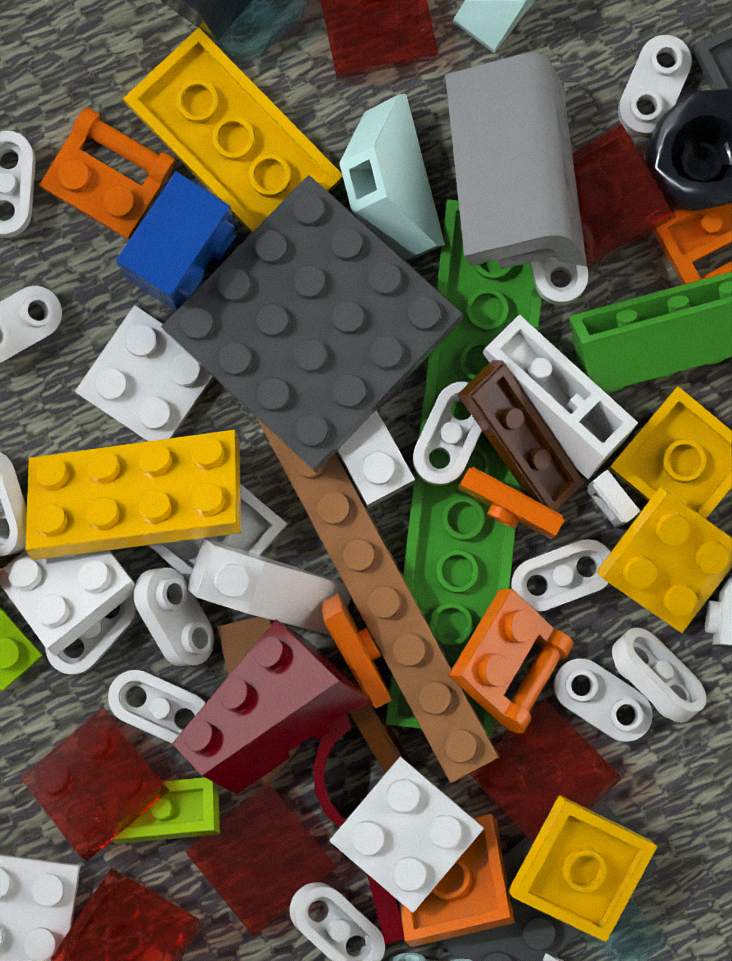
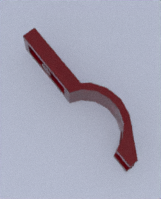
M348 712L329 724L331 730L321 737L313 766L315 794L325 815L339 828L348 817L339 811L329 797L325 781L327 756L337 739L352 728ZM367 874L385 944L404 940L402 919L397 899Z

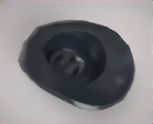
M704 90L690 95L664 113L653 129L646 148V180L659 198L668 205L679 210L697 211L732 203V90Z

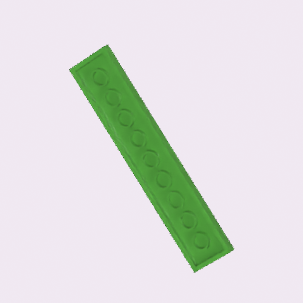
M447 199L443 228L445 245L441 247L436 290L463 313L464 319L428 356L419 437L441 391L456 382L470 383L490 363L483 354L484 349L517 316L521 315L537 331L539 328L542 297L535 288L529 263L505 269L500 268L498 260L470 266L464 256L458 200ZM457 402L451 407L452 415L458 420H466L471 416L463 402ZM483 431L480 433L464 471L454 482L443 486H436L422 480L416 471L414 476L415 481L403 577L452 668L499 589H509L516 529L507 527L488 516L487 513L490 506L458 489L468 468L472 469L474 467L520 492L521 486ZM435 450L429 455L430 464L437 469L445 468L450 462L448 454L443 450ZM391 673L390 693L392 701L388 702L386 725L421 729ZM466 693L488 736L492 737L494 718Z

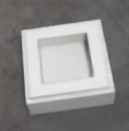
M608 469L586 486L588 488L586 491L614 527L618 526L620 528L641 512Z

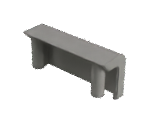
M524 53L445 74L464 256L470 266L498 260L500 268L505 269L551 257H556L560 262L587 266L564 87L549 58L538 53Z

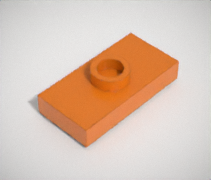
M474 467L472 469L468 468L458 487L464 493L490 506L487 515L512 529H516L520 522L552 540L565 520L563 515Z
M339 593L322 601L323 605L321 608L324 623L363 693L372 701L370 704L376 709L392 701L388 681L376 661L377 658L382 656V653L368 627L361 631L359 630Z

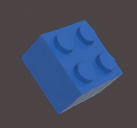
M176 171L116 259L123 275L128 281L174 311H177L207 280L203 276L215 259L222 263L233 249L238 237L233 234L236 225L231 207Z

